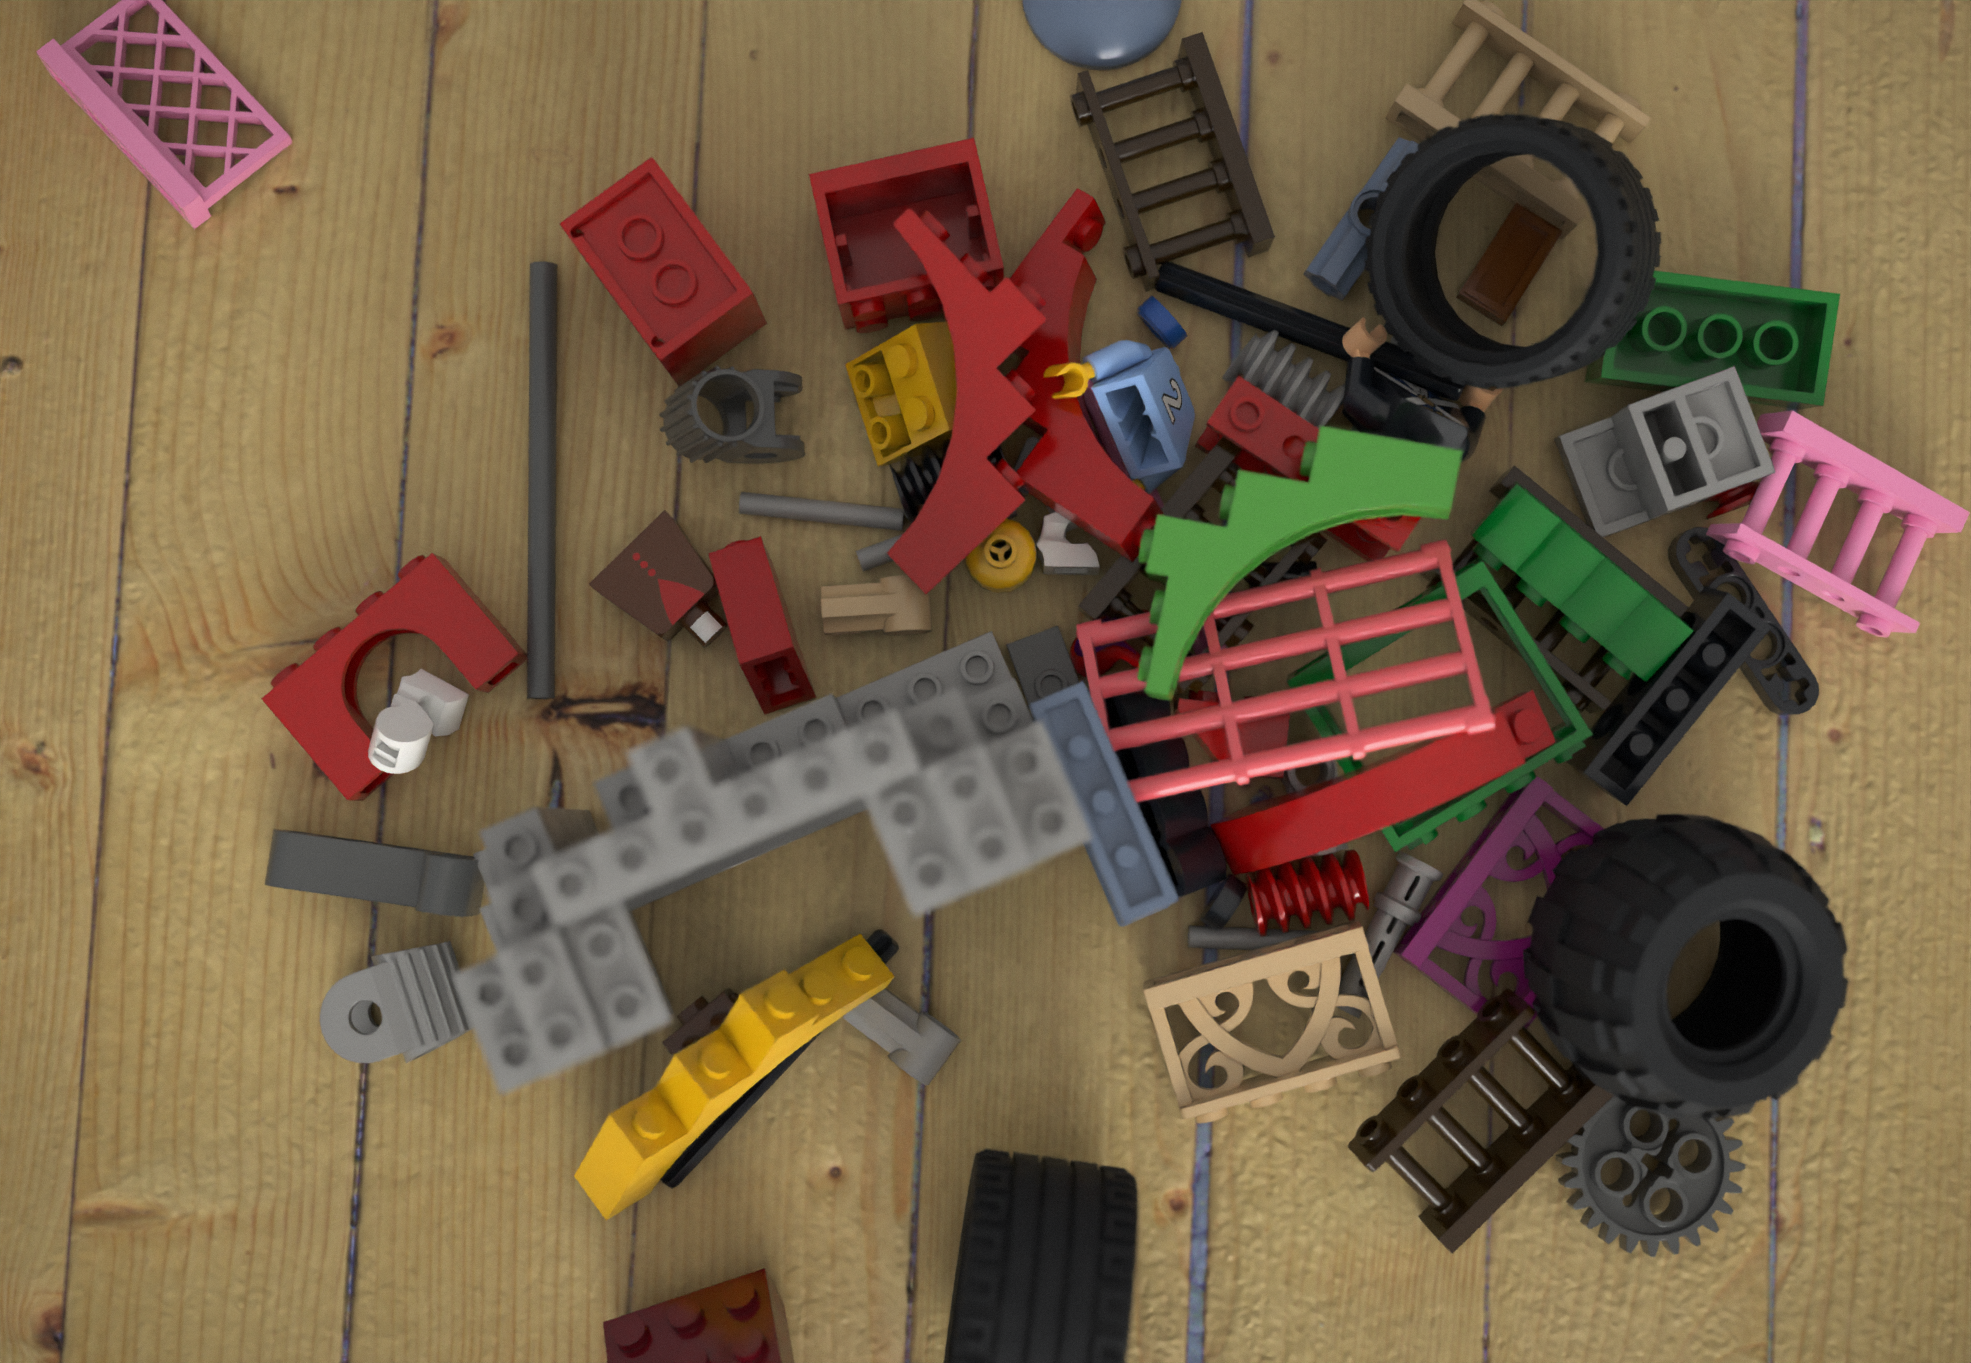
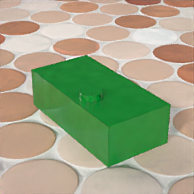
M1654 270L1653 277L1657 278L1654 289L1651 290L1648 298L1649 301L1644 311L1638 312L1635 317L1637 322L1615 347L1606 349L1604 351L1605 355L1587 365L1585 382L1665 392L1735 366L1749 403L1793 409L1823 406L1840 294Z

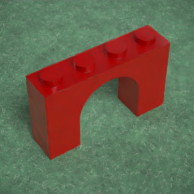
M431 553L427 558L424 555L417 556L408 562L398 573L400 581L386 593L377 591L361 602L355 610L358 616L343 629L336 627L321 636L313 645V649L316 652L300 666L298 663H294L280 671L270 683L273 689L261 698L347 800L363 801L394 775L393 773L379 770L368 758V749L374 728L364 717L357 697V681L360 669L368 655L378 645L398 635L422 634L440 647L475 690L485 693L492 691L527 661L526 652L446 559L434 553Z

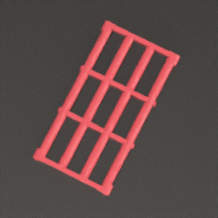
M1443 539L1422 544L1419 550L1322 572L1321 568L1310 570V575L1228 593L1204 623L1209 652L1186 657L1178 682L1214 674L1220 705L1111 729L1105 699L1145 690L1146 682L1138 680L1139 668L1100 676L1095 647L1157 633L1158 625L1150 624V612L1102 622L1100 618L1076 624V636L1079 639L1080 649L1083 653L1091 699L1114 752L1223 727L1226 729L1232 758L1129 780L1127 782L1137 805L1138 802L1237 781L1238 785L1250 783L1249 778L1352 755L1354 760L1365 758L1366 752L1467 731V734L1470 735L1495 729V716L1491 712L1488 697L1485 695L1453 572V563L1450 555L1451 547L1448 545L1447 540ZM1439 569L1446 595L1445 599L1334 623L1327 594ZM1316 597L1322 622L1321 627L1221 649L1215 620ZM1448 621L1453 622L1460 651L1346 676L1340 646ZM1328 649L1335 679L1232 702L1226 671ZM1466 674L1474 705L1359 730L1352 699ZM1340 702L1347 733L1244 755L1237 724Z

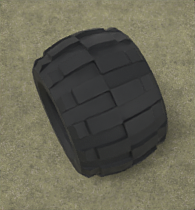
M1660 814L1656 816V819H1630L1594 833L1591 845L1585 849L1571 850L1552 870L1555 878L1543 898L1536 897L1527 922L1532 925L1533 931L1530 947L1523 950L1524 978L1528 980V987L1536 995L1532 1005L1547 1035L1560 1053L1572 1062L1584 1078L1633 1107L1657 1114L1683 1118L1684 1114L1707 1119L1717 1117L1728 1118L1751 1113L1755 1103L1768 1097L1776 1101L1799 1084V1076L1814 1059L1820 1060L1834 1036L1830 1033L1839 1009L1845 1006L1849 978L1844 977L1843 957L1848 951L1842 923L1836 921L1834 912L1828 908L1830 899L1807 870L1787 852L1776 848L1760 834L1709 816ZM1719 921V949L1711 976L1701 993L1688 1008L1671 1020L1667 1006V985L1673 963L1682 947L1693 935L1704 927Z

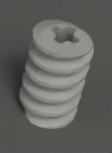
M1274 329L1261 338L1256 333L1227 369L1222 379L1230 381L1242 373L1244 375L1243 379L1255 387H1260L1261 391L1318 429H1320V426H1325L1343 403L1345 384L1328 392L1326 388L1331 376L1329 371L1326 370L1316 377L1310 378L1309 373L1313 364L1311 357H1307L1294 365L1291 363L1296 349L1293 343L1276 351L1274 347L1279 334L1278 331Z

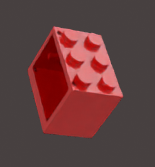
M974 138L809 174L836 299L845 330L856 327L857 333H871L888 327V320L909 316L910 321L917 322L933 319L942 314V302L922 262L892 224L909 207L918 217L926 210L935 217L951 235L943 244L958 259L965 253H968L990 276V279L983 284L989 292L1004 280L1003 261Z
M653 157L647 159L559 223L678 387L692 379L767 324L752 290Z

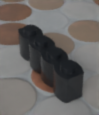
M1145 690L1105 699L1111 729L1171 716L1170 701L1149 697ZM1182 737L1115 751L1127 781L1189 767L1188 752ZM1201 789L1138 802L1139 810L1178 898L1226 879L1227 869L1224 853L1217 837L1208 827L1207 806Z

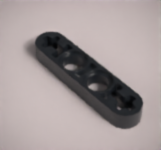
M1694 527L1678 534L1669 546L1668 560L1693 600L1696 599L1705 586L1716 589L1722 583L1733 585L1741 595V603L1772 627L1767 633L1772 641L1770 655L1764 660H1757L1749 655L1739 667L1763 704L1771 712L1780 716L1798 715L1809 711L1815 705L1819 696V684L1816 677L1737 560L1723 552L1724 544L1706 535L1709 528ZM1688 540L1693 545L1703 542L1708 551L1703 554L1702 559L1708 569L1712 571L1721 566L1725 574L1709 579L1702 585L1699 578L1708 575L1709 572L1700 561L1693 563L1687 561L1685 555L1691 550ZM1784 659L1787 665L1776 670L1786 682L1796 680L1799 683L1800 688L1794 693L1798 702L1796 703L1793 699L1782 701L1779 693L1785 688L1784 683L1777 673L1768 674L1764 677L1761 670L1777 665Z

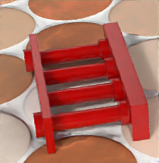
M1238 375L1207 421V427L1196 442L1195 447L1208 455L1220 439L1225 437L1242 449L1240 456L1235 461L1242 468L1241 471L1309 483L1310 477L1300 475L1306 441L1317 443L1320 429ZM1400 515L1355 520L1322 530V532L1364 560L1372 561L1384 558L1390 548L1398 552L1421 517Z

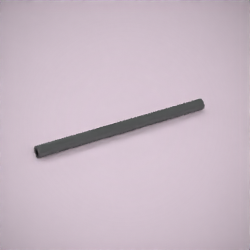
M551 262L530 263L527 699H555L557 264Z

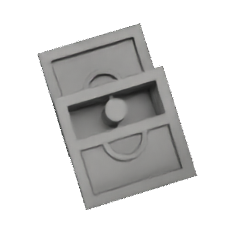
M1735 366L1629 404L1612 417L1562 434L1554 439L1586 524L1603 538L1695 505L1716 494L1776 472Z

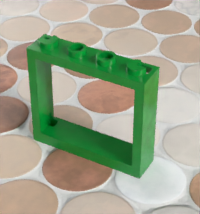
M1480 557L1454 572L1460 599L1463 600L1474 592L1481 591L1563 722L1551 729L1556 743L1524 759L1525 764L1451 800L1382 828L1381 831L1395 852L1405 846L1412 850L1422 843L1428 844L1439 835L1436 829L1438 826L1456 817L1458 822L1472 818L1487 807L1488 804L1484 799L1502 788L1507 793L1521 789L1537 777L1533 771L1534 769L1551 759H1554L1556 764H1560L1573 758L1572 754L1586 747L1583 740L1593 735ZM1442 580L1394 610L1445 599L1446 595ZM1412 630L1340 646L1345 672ZM1328 650L1290 673L1286 681L1289 687L1296 688L1334 679ZM1327 705L1304 709L1322 738L1344 733ZM1353 755L1336 759L1345 774L1365 766L1361 759L1354 760Z

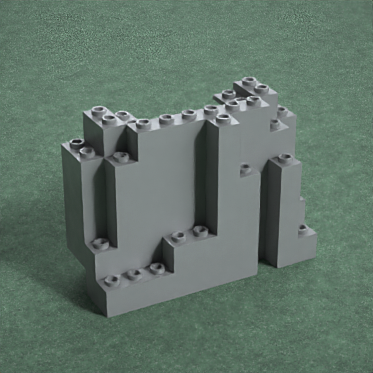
M990 631L836 698L833 694L827 695L730 738L722 739L690 727H685L627 752L632 766L593 782L613 828V831L601 836L589 810L535 807L479 831L486 849L474 853L473 856L475 860H478V868L491 904L481 907L479 910L497 953L494 954L495 957L451 976L501 1095L543 1076L547 1077L674 1021L671 1016L674 1013L632 914V911L867 809L870 812L914 917L1030 868L1037 862L1093 838L1043 722L1040 721L1034 724L1015 678L1012 679L994 635Z

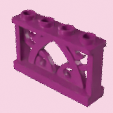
M1538 776L1526 786L1508 795L1421 911V918L1418 923L1415 922L1413 927H1409L1393 951L1399 958L1414 967L1476 1015L1487 1001L1478 985V972L1483 959L1493 960L1490 966V978L1496 987H1498L1500 975L1504 972H1511L1517 981L1514 993L1525 1000L1533 1009L1532 1002L1536 997L1528 987V980L1524 978L1523 950L1530 947L1532 934L1508 940H1492L1496 929V910L1490 895L1481 886L1488 876L1502 881L1518 882L1528 880L1543 872L1548 890L1555 878L1552 870L1561 862V855L1574 846L1591 845L1594 833L1604 829L1556 793L1553 787ZM1542 805L1577 833H1573L1555 844L1535 813ZM1517 846L1523 851L1522 861L1528 859L1534 852L1537 860L1523 869L1514 870L1508 865L1506 856L1512 847ZM1470 906L1478 907L1483 913V925L1478 939L1470 938L1477 928V923L1472 926H1466L1461 919L1463 911ZM1435 947L1454 954L1470 957L1465 969L1464 985L1427 958ZM1536 1012L1535 1015L1524 1025V1027H1525L1526 1029L1532 1024V1022H1533V1021L1535 1020V1018L1537 1017V1015H1536L1537 1012Z

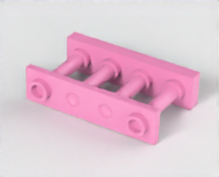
M1793 410L1761 414L1757 425L1763 441L1770 445L1769 452L1773 454L1771 461L1776 472L1761 479L1742 523L1710 524L1706 535L1724 544L1723 552L1729 557L1748 564H1755L1757 562L1858 618L1856 626L1865 632L1879 637H1889L1890 632L1916 633L1920 622L1896 610L1895 607L1926 538H1933L1935 533L1961 532L1970 512ZM1794 463H1803L1815 470L1813 476L1817 481L1785 548L1763 536L1762 533ZM1847 488L1859 495L1857 501L1861 506L1830 573L1808 561L1807 558L1838 489ZM1891 513L1902 520L1901 527L1905 530L1875 597L1851 585L1882 514Z

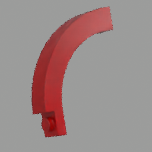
M1534 691L1521 692L1491 707V712L1495 716V729L1470 735L1467 734V731L1426 739L1388 757L1322 783L1286 795L1254 802L1211 824L1232 874L1249 873L1273 867L1365 836L1451 800L1525 764L1524 759L1556 743Z

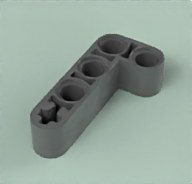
M273 829L264 885L416 907V911L431 914L468 917L480 914L479 908H481L484 880L478 868V860H475L474 856Z

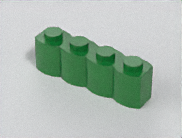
M1517 481L1511 485L1471 531V536L1478 541L1472 550L1484 562L1496 571H1499L1504 564L1521 577V580L1515 586L1539 607H1542L1547 600L1565 614L1559 623L1582 643L1585 644L1592 637L1604 646L1608 652L1602 659L1626 680H1629L1635 673L1647 682L1693 632L1690 625Z

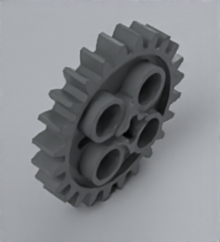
M1613 1096L1567 1141L1572 1144L1571 1152L1556 1155L1557 1161L1570 1166L1572 1170L1558 1178L1559 1184L1566 1188H1577V1191L1566 1201L1568 1206L1574 1210L1588 1207L1582 1215L1580 1222L1589 1229L1601 1224L1598 1237L1608 1244L1619 1235V1247L1628 1253L1633 1252L1639 1240L1642 1251L1650 1257L1656 1256L1659 1241L1662 1242L1667 1251L1674 1255L1679 1254V1237L1683 1236L1696 1247L1701 1245L1697 1228L1702 1225L1717 1233L1719 1227L1712 1217L1714 1212L1717 1210L1732 1215L1734 1211L1723 1200L1725 1192L1742 1193L1743 1188L1730 1181L1729 1176L1731 1172L1744 1170L1745 1164L1731 1159L1729 1152L1738 1149L1743 1143L1742 1140L1724 1136L1723 1134L1733 1125V1118L1717 1117L1707 1119L1684 1114L1683 1118L1648 1111L1650 1115L1648 1130L1641 1136L1633 1137L1629 1123L1635 1112L1641 1109L1633 1107ZM1675 1118L1677 1125L1675 1129L1668 1132V1123L1671 1119ZM1695 1139L1698 1145L1697 1158L1692 1164L1681 1166L1678 1158L1680 1147L1684 1142ZM1646 1153L1652 1155L1658 1161L1654 1171L1641 1163ZM1619 1158L1622 1164V1172L1619 1179L1610 1185H1604L1601 1180L1602 1166L1609 1159ZM1667 1188L1670 1193L1668 1207L1659 1214H1652L1649 1204L1651 1196L1655 1191ZM1632 1193L1631 1203L1625 1206L1623 1204L1624 1197Z

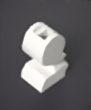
M1046 505L1050 514L1045 515L1043 518L1042 531L1036 544V555L1041 559L1043 574L1098 575L1100 565L1097 554L1088 543L1071 544L1066 539V533L1078 526Z
M420 669L411 676H403L397 694L393 696L391 707L381 711L376 719L368 749V758L371 763L379 770L393 774H401L417 768L425 758L431 734L434 736H446L459 729L469 694L423 669Z

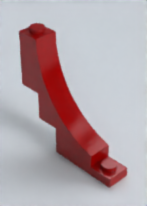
M1077 188L1009 278L1015 286L1024 279L1047 303L1040 310L1047 319L1046 322L1013 352V354L1023 359L1015 371L1036 393L1028 401L1036 411L1022 424L1042 436L1016 473L1026 482L1023 487L1030 495L1133 562L1139 554L1145 528L1154 530L1157 514L1164 515L1155 498L1132 482L1104 451L1096 437L1088 415L1084 393L1078 397L1052 398V394L1063 390L1065 384L1064 376L1044 377L1045 370L1051 365L1078 363L1081 365L1082 331L1088 303L1097 281L1083 253L1095 247L1101 238L1103 227L1107 222L1095 198Z

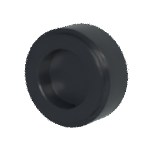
M1229 873L1210 898L1201 914L1200 920L1216 931L1218 929L1221 930L1242 901L1247 891L1246 883Z

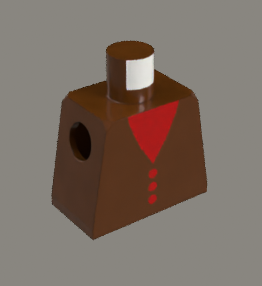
M665 510L589 583L595 591L666 641H670L685 628L705 648L716 640L727 627L726 622L708 605L719 593L714 574L680 525Z

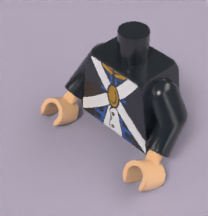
M1362 317L1342 338L1344 349L1353 357L1347 361L1343 415L1360 433L1462 450L1460 463L1470 458L1476 450L1486 420L1484 412L1498 397L1503 388L1492 386L1487 390L1466 385L1459 398L1463 405L1460 408L1458 404L1375 367V363L1370 359V355L1387 340V332L1385 327L1379 324L1368 333L1365 327L1366 319Z

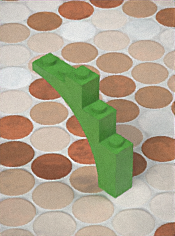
M1320 426L1317 443L1306 441L1302 457L1300 475L1310 477L1309 483L1239 470L1236 486L1225 485L1222 495L1219 519L1228 521L1227 527L1157 514L1155 529L1145 528L1139 551V563L1147 564L1146 573L1151 581L1167 583L1166 591L1158 589L1155 591L1150 612V624L1158 625L1154 648L1144 646L1138 669V680L1146 682L1145 692L1147 695L1153 698L1172 701L1185 658L1206 619L1236 583L1274 553L1312 533L1355 520L1400 515L1448 519L1462 450Z

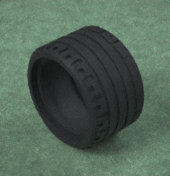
M1481 115L1459 121L1456 128L1447 126L1437 131L1430 138H1426L1417 145L1418 151L1414 154L1408 153L1400 161L1401 164L1396 171H1392L1386 180L1389 185L1384 192L1379 193L1375 202L1377 205L1374 214H1371L1368 224L1372 227L1370 236H1366L1365 248H1367L1365 271H1369L1371 281L1367 284L1369 293L1373 294L1376 303L1374 308L1377 315H1382L1386 322L1383 325L1389 335H1393L1397 345L1403 352H1410L1414 355L1413 361L1421 367L1425 366L1431 370V373L1441 378L1452 376V382L1478 388H1489L1492 386L1497 388L1517 387L1565 375L1596 361L1605 355L1604 351L1606 349L1615 347L1635 325L1637 313L1644 311L1649 301L1648 298L1651 290L1654 289L1657 279L1653 277L1654 268L1660 266L1661 232H1656L1655 222L1659 221L1657 209L1654 208L1653 197L1649 188H1643L1640 182L1643 177L1638 169L1633 166L1629 158L1622 151H1615L1612 148L1613 144L1591 130L1577 127L1572 123L1529 115ZM1525 154L1549 162L1571 179L1585 198L1595 223L1598 251L1593 280L1582 304L1565 325L1545 340L1528 347L1502 344L1477 333L1461 320L1445 297L1437 275L1435 255L1440 223L1448 204L1462 185L1484 167L1507 157Z

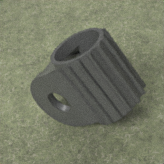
M716 366L708 372L702 371L675 389L674 394L664 400L667 407L659 415L663 418L664 424L660 431L665 432L668 439L666 445H672L677 451L676 455L678 457L683 455L689 458L691 463L696 460H703L705 463H708L715 458L727 463L743 464L779 463L800 459L805 456V443L800 440V436L775 435L774 403H781L782 397L800 393L803 389L802 377L796 373L779 370L753 369L740 372L735 370L733 366L729 369H720L719 366ZM698 396L709 400L719 411L723 422L722 435L711 431L702 422L697 410ZM745 401H753L754 416L749 428L746 430Z

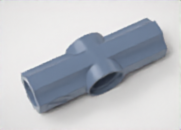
M1398 137L1305 270L1304 275L1312 282L1313 286L1326 295L1344 300L1364 271L1365 260H1367L1365 242L1366 236H1370L1371 229L1364 227L1360 223L1358 211L1362 209H1372L1375 211L1377 197L1389 185L1386 180L1392 171H1396L1401 164L1400 161L1408 153L1414 154L1418 151V144L1415 141H1408Z

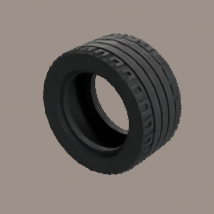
M984 1149L977 1152L973 1161L964 1212L944 1363H1126L1137 1259L1138 1190L1136 1178L1125 1168L1101 1165L1098 1169V1165L1095 1163L1072 1160L1069 1165L1067 1159L1043 1156L1040 1162L1038 1155L1014 1152L1012 1158H1010L1009 1152Z

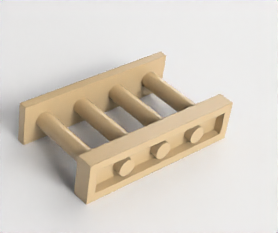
M1465 0L1452 22L1464 31L1462 36L1426 87L1416 90L1407 83L1385 117L1420 142L1430 138L1437 131L1447 126L1458 127V122L1462 120L1444 109L1443 99L1480 46L1484 44L1509 61V63L1471 118L1489 114L1499 115L1528 74L1554 92L1538 117L1562 121L1571 106L1574 105L1599 122L1594 133L1613 143L1617 136L1631 143L1651 120V117L1641 111V106L1635 99L1621 92H1612L1507 21L1505 14L1500 8L1485 0ZM1529 154L1504 158L1484 167L1473 176L1474 179L1512 205L1518 203L1562 230L1563 232L1560 235L1562 239H1565L1578 225L1589 209L1586 204L1580 201L1579 190L1570 178L1564 174L1560 181L1549 180L1534 170L1535 165L1533 161L1536 157Z

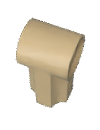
M908 575L884 577L879 579L880 583L822 586L821 612L824 634L843 635L883 631V635H913L932 632L930 592L926 595Z

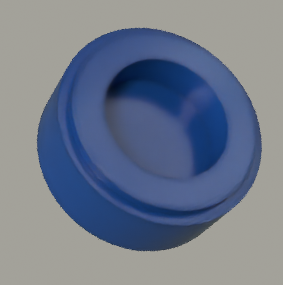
M1152 295L1137 308V315L1168 349H1174L1188 337L1177 320Z

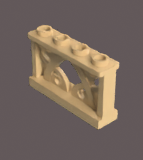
M1358 919L1144 981L1143 992L1183 1120L1195 1117L1197 1123L1212 1122L1229 1114L1228 1107L1246 1102L1250 1103L1251 1108L1268 1106L1283 1099L1281 1092L1302 1086L1307 1093L1321 1091L1336 1085L1337 1076L1358 1071L1360 1077L1374 1076L1392 1068L1390 1061L1402 1058L1365 933ZM1354 953L1367 998L1355 994H1339L1341 956ZM1295 971L1306 972L1309 976V981L1303 989L1318 987L1317 995H1303L1291 991L1287 984L1289 976ZM1266 978L1270 988L1285 1002L1298 1007L1313 1008L1300 1036L1283 1056L1255 1048L1230 1033L1248 1015L1253 1002V982ZM1222 992H1230L1237 997L1239 1005L1232 1015L1219 1023L1214 1017L1225 1013L1227 1009L1219 1008L1215 1003V999ZM1175 1004L1180 1005L1184 1014L1200 1033L1184 1045L1180 1051L1178 1050L1166 1011V1007ZM1336 1006L1355 1007L1363 1011L1370 1018L1372 1030L1364 1044L1357 1047H1345L1338 1042V1034L1344 1028L1356 1030V1028L1347 1018L1333 1016ZM1208 1043H1211L1218 1050L1212 1052L1207 1058L1205 1073L1214 1065L1225 1068L1227 1072L1225 1081L1214 1088L1199 1086L1191 1079L1188 1072L1190 1060L1195 1052ZM1321 1043L1329 1056L1308 1061ZM1243 1065L1263 1074L1242 1080Z

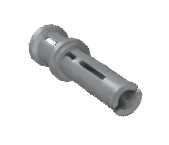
M1400 850L1396 856L1399 864L1384 892H1377L1373 899L1375 900L1373 906L1378 909L1365 932L1378 979L1384 971L1407 924L1413 927L1414 923H1418L1421 914L1418 909L1433 881H1440L1443 876L1442 872ZM1353 953L1340 979L1339 994H1355L1367 998ZM1336 1006L1357 1018H1360L1362 1014L1361 1010L1355 1007Z

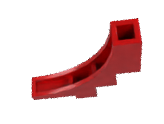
M909 207L892 224L922 262L942 302L954 345L957 383L952 438L938 480L917 518L886 553L927 595L1026 500L1018 491L1026 482L1003 458L994 465L987 457L1036 411L1028 402L1036 394L1034 390L1014 369L1004 376L997 368L1046 322L1047 319L1040 310L1047 303L1024 279L1015 286L1006 277L989 292L983 284L990 279V276L968 253H965L958 259L943 244L951 235L927 210L918 217Z

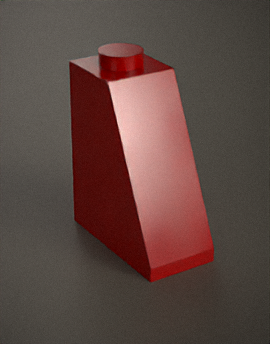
M762 537L734 541L723 549L708 553L739 665L764 715L817 698L774 565Z

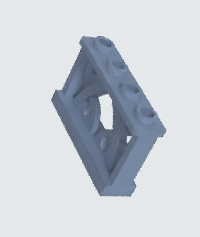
M1084 681L1029 704L1034 717V724L1040 721L1043 722L1093 839L1084 842L1083 845L1118 925L1124 927L1164 910L1170 904L1179 901Z

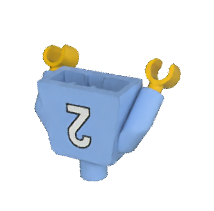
M1120 340L1083 357L1082 365L1078 363L1056 364L1049 366L1045 370L1044 377L1064 376L1065 384L1063 390L1051 395L1055 399L1081 396L1088 387V380L1094 383L1091 389L1131 481L1145 492L1151 493L1183 467L1186 461L1195 412L1180 376L1179 367L1167 347L1151 350L1149 346L1143 343Z

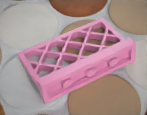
M121 0L61 46L53 38L36 51L53 79L194 229L211 217L208 210L209 207L292 143L290 135L163 0ZM147 4L159 15L157 34L128 32L130 17ZM168 26H169L177 35H169V34H168ZM96 42L116 43L114 66L90 65L81 54ZM127 44L156 46L154 69L125 67ZM166 47L191 49L195 54L193 72L164 70ZM204 64L212 73H203ZM103 78L113 79L112 88ZM123 79L152 81L150 105L125 103L122 99ZM163 82L192 84L190 108L161 106ZM202 85L226 87L231 92L230 110L200 109ZM240 102L249 112L239 111ZM140 117H149L148 126ZM159 118L189 120L187 144L162 142L158 138ZM199 121L228 123L226 147L197 145ZM238 123L262 125L272 136L256 149L236 147ZM175 155L185 156V166ZM196 156L225 158L224 174L205 188L194 176ZM235 159H241V161H239L235 165Z

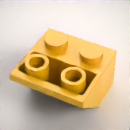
M947 321L914 324L845 364L878 467L901 461L902 453L907 452L911 457L922 454L924 446L928 445L934 451L943 448L944 440H951L957 383L954 345Z

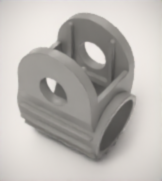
M451 941L371 956L374 966L347 975L337 981L327 992L320 1010V1027L327 1044L342 1058L356 1063H373L403 1053L405 1062L408 1063L473 1029L451 976L461 972ZM373 1002L379 1006L382 1012L380 1026L375 1023L371 1015Z

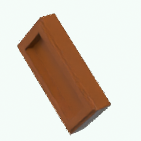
M1516 203L1456 298L1502 326L1511 315L1563 231Z

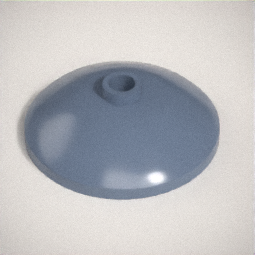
M1022 0V6L1032 32L1039 42L1053 55L1077 67L1091 70H1112L1134 64L1154 52L1164 42L1174 27L1182 0Z

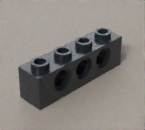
M1707 586L1704 587L1681 616L1690 625L1693 632L1647 682L1634 674L1590 729L1593 735L1583 740L1586 747L1572 754L1573 758L1565 761L1605 793L1626 806L1772 628L1728 592Z

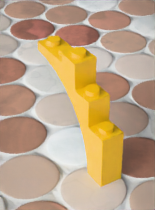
M861 934L856 935L790 974L784 969L741 993L718 1030L673 1056L655 1088L609 1114L574 1175L606 1221L650 1194L666 1171L688 1146L738 1098L778 1064L849 1011L887 988L894 975Z

